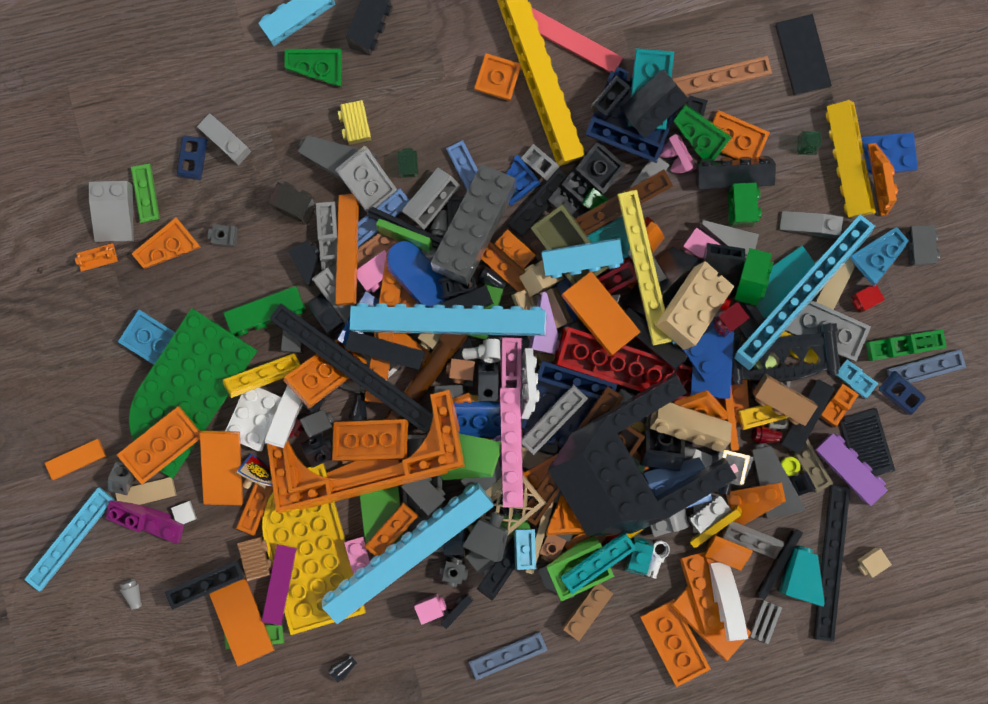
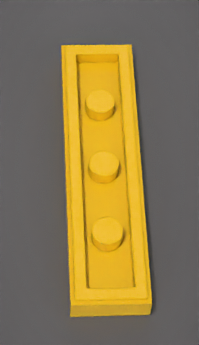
M293 353L223 379V384L230 397L233 398L283 379L301 364Z

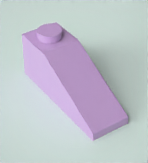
M541 292L538 295L536 307H542V310L547 312L546 336H531L528 348H532L534 352L552 355L555 354V351H558L560 341L557 340L558 332L546 292Z

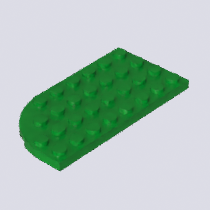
M191 308L134 396L129 415L130 432L133 441L178 406L182 408L200 431H205L229 395L223 384V379L244 372L258 350L196 309ZM197 442L160 471L173 479Z

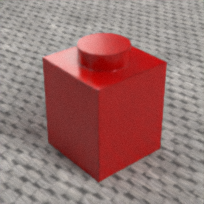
M877 284L875 287L871 285L851 296L854 308L859 310L860 313L885 300Z

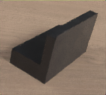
M739 301L740 306L750 317L744 324L738 327L745 339L748 340L765 319L755 305Z

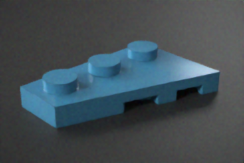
M896 227L851 255L850 260L875 287L907 246L909 240Z

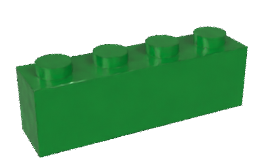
M294 286L224 312L230 332L235 336L237 335V337H242L249 334V330L255 329L258 331L266 328V324L273 322L270 320V317L280 303L297 315L303 314L302 311L306 310L299 288Z

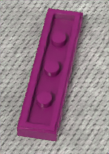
M277 544L262 622L282 625L297 551L296 547Z

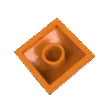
M713 535L708 539L705 557L741 571L753 550Z

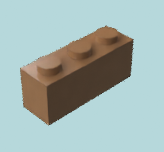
M766 373L753 391L756 397L755 401L763 406L766 404L773 407L772 411L782 416V414L789 416L788 420L796 425L801 423L806 426L818 407L814 401Z
M601 583L591 587L562 626L563 630L580 641L609 601L613 592Z

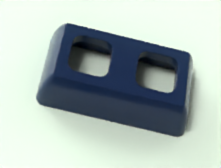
M182 136L177 177L193 180L202 179L208 142L206 138ZM187 141L198 142L196 152H187L185 150ZM184 160L195 161L193 171L183 170Z
M893 371L879 387V391L907 415H912L926 399L922 392L897 371ZM897 382H900L905 386V389L900 395L896 396L891 389ZM911 394H915L919 400L911 408L905 401Z

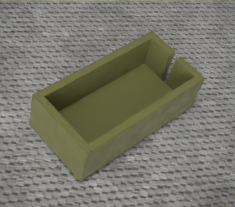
M561 204L531 227L547 250L592 243L564 204ZM602 266L601 270L594 271L593 274L595 276L599 275L604 270H606L608 266ZM589 269L581 270L580 274L570 275L569 272L564 274L574 285L590 272Z

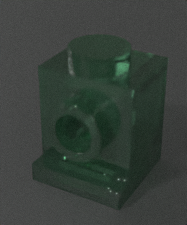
M802 131L798 135L797 155H817V150L821 148L822 132Z

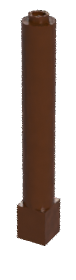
M442 334L439 338L440 341L423 363L420 371L418 370L406 387L404 393L419 403L469 335ZM392 408L384 418V420L405 419Z

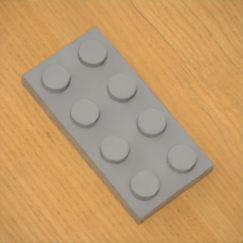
M811 301L785 331L795 336L818 333V325L837 323L836 340L838 355L856 362L871 326L815 301Z

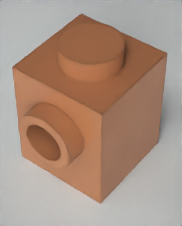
M452 359L451 363H447L446 374H450L449 378L453 379V383L465 384V381L473 382L475 361Z
M546 535L539 552L542 554L541 558L550 563L552 560L557 559L567 540L557 535Z

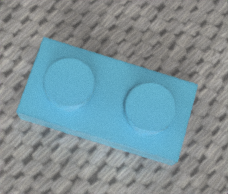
M535 529L514 530L515 570L536 569Z

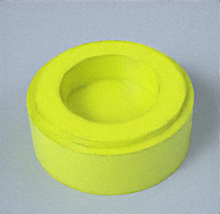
M785 457L781 461L787 476H794L800 471V463L796 458Z

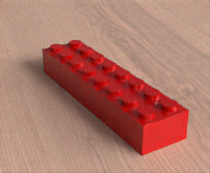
M570 327L563 329L553 364L613 382L618 386L637 392H642L675 373L687 393L671 403L690 396L692 367L682 364L674 372L655 355L625 345L610 357L592 334Z

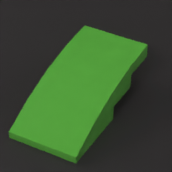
M399 486L360 495L366 544L401 506ZM404 532L394 543H397L401 540V537L404 535Z

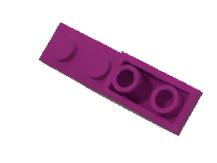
M109 501L106 514L107 520L138 533L144 530L175 544L181 542L184 524L172 520L170 514L138 504Z

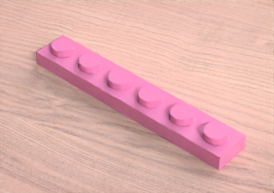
M500 388L503 507H523L520 388Z

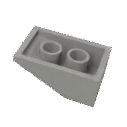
M128 181L89 182V204L95 242L134 241L133 185Z

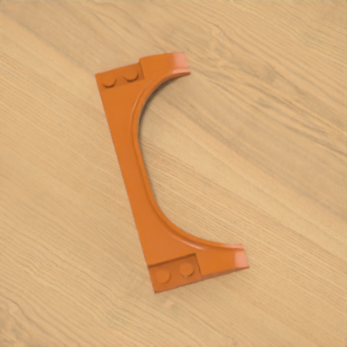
M450 390L430 395L433 407V420L425 441L409 458L388 468L341 479L322 477L310 471L300 461L292 449L289 440H287L284 448L267 443L276 512L283 513L295 509L304 510L448 473L449 470L465 467L458 432L460 428Z

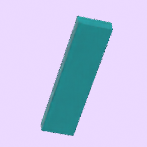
M623 532L560 578L571 594H573L636 550V547L628 535Z

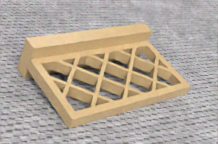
M524 475L523 507H508L509 519L503 518L502 520L508 521V535L546 504ZM502 477L485 491L492 499V502L497 499V504L493 503L496 506L497 513H499L500 507H503V504H500L501 495L503 494ZM534 496L539 504L534 508L527 507V497ZM513 508L523 509L520 520L512 519ZM484 513L479 518L490 519L491 517L486 516V513ZM471 524L467 526L468 530L472 532L474 527Z

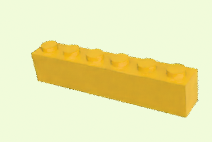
M847 100L827 106L826 119L831 126L829 135L831 141H834L833 155L838 162L836 171L842 182L840 191L841 195L845 197V214L849 218L875 214L876 211L855 104Z

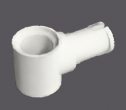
M486 339L479 347L464 348L462 351L463 358L465 360L480 358L487 363L499 362L501 360V342L498 339Z
M655 540L653 542L654 549L646 576L650 577L651 575L655 579L657 578L661 562H664L665 557L668 556L670 551L669 545L662 540ZM658 544H663L665 547L662 554L655 552V547Z

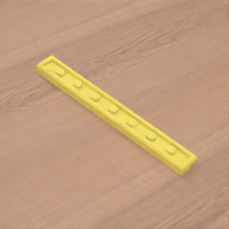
M633 190L620 193L617 196L652 346L672 342V339L655 325L664 313L665 307L638 192Z

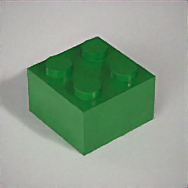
M757 183L733 184L727 190L729 227H753L762 216L761 207H758L760 188H757Z
M749 248L735 297L736 301L758 306L759 299H764L774 262L770 261L771 253Z

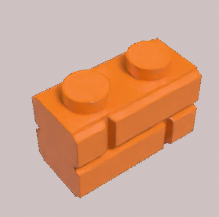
M508 229L495 243V246L523 271L536 258V254Z

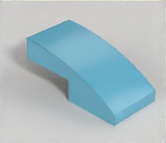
M846 360L840 367L839 374H835L866 400L878 385V382L863 373L862 369L849 360Z

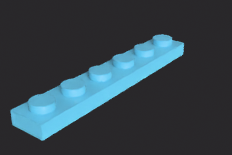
M98 487L24 580L39 592L42 591L108 509L109 501H114L115 499Z

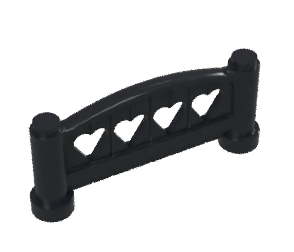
M837 323L818 325V333L779 337L759 359L762 369L756 370L754 368L752 371H748L746 367L734 358L737 351L746 342L741 341V334H734L731 385L743 384L742 380L745 379L760 382L765 373L779 382L800 380L822 371H827V375L839 374L840 364L836 340ZM810 347L820 358L818 364L812 362L810 365H806L804 363V358ZM790 350L800 359L801 363L799 366L792 365L787 367L785 365V360ZM771 351L781 361L780 368H775L774 366L772 369L766 368L765 364Z

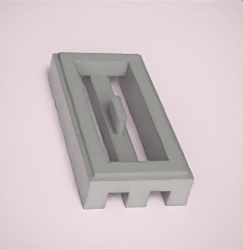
M763 600L749 636L769 644L782 607ZM769 606L760 633L756 635L765 608ZM773 609H776L771 620L770 626L768 628L767 634L765 638H763Z

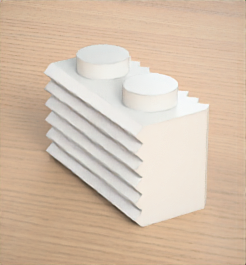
M715 495L712 501L706 502V505L700 507V510L697 509V512L691 514L690 517L688 516V521L698 533L702 534L732 510L721 496Z

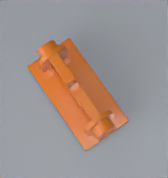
M113 243L76 253L77 257L75 258V262L80 266L81 272L118 262Z

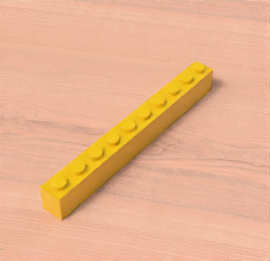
M497 0L556 163L561 166L578 161L585 156L584 148L579 142L577 129L571 120L570 110L564 101V93L560 90L558 77L552 68L551 58L545 49V42L538 30V22L534 19L530 2L528 0Z

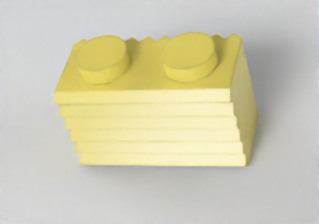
M363 100L341 104V111H338L340 122H344L345 129H342L344 141L348 140L349 145L370 141L371 135Z

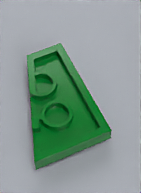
M285 49V69L342 88V49Z
M686 104L683 105L673 119L702 159L710 158L714 161L732 138L731 135Z

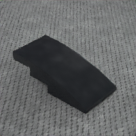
M596 141L584 154L585 156L578 161L546 200L554 209L564 204L574 219L589 210L581 203L584 202L590 189L594 188L603 195L625 167L599 141Z
M672 247L656 261L666 276V279L659 282L663 303L666 307L692 269L699 265L701 261L675 247ZM637 282L622 304L645 316Z

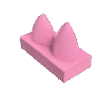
M675 134L670 137V140L663 146L659 157L670 158L679 156L673 162L671 172L684 173L695 170L696 165L681 136Z

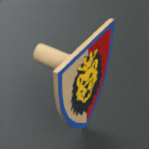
M250 454L236 472L246 478L243 487L250 488L252 482L263 488L266 486L273 487L270 466L258 457Z

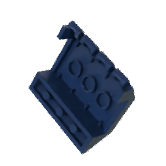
M617 67L615 72H610L605 88L615 76H618L630 86L628 95L621 100V103L616 106V109L611 112V115L603 121L594 113L585 135L657 163L677 111L667 118L666 129H655L644 139L635 127L628 126V118L620 109L631 98L633 74L631 78H628L629 71Z
M542 360L537 372L538 383L536 385V390H539V401L535 403V410L531 412L529 419H522V435L524 436L574 384L588 399L546 442L554 445L557 440L559 441L558 447L562 448L570 434L579 428L605 388L609 386L616 390L617 384Z

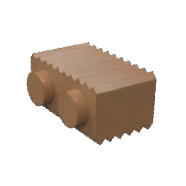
M263 537L237 543L247 581L271 575L273 566L271 559H268L266 552L268 547Z

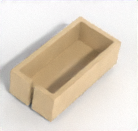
M706 261L692 269L655 324L684 350L696 346L734 287L722 275L717 276L718 272Z

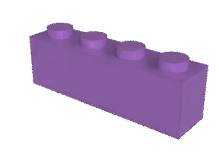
M830 433L814 448L815 452L851 487L866 505L872 506L888 491L884 487L886 483L879 476L875 477L871 473L872 468L866 462L861 463L857 459L859 455L852 448L848 449L844 445L845 440L839 434L834 435Z

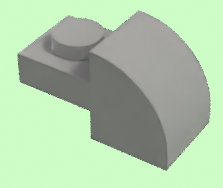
M534 144L521 158L546 181L560 167Z
M683 509L650 527L653 537L686 529L690 527L686 511Z

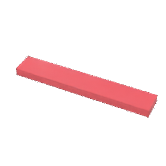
M532 8L534 19L538 22V30L542 37L608 73L611 71L615 72L616 68L620 65L623 57Z

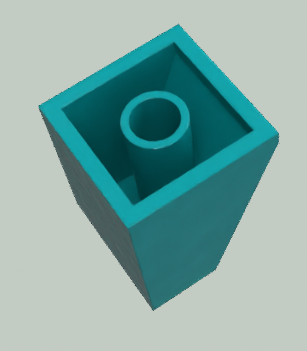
M797 545V548H794L786 562L778 592L824 607L825 602L818 555L812 554L813 549Z

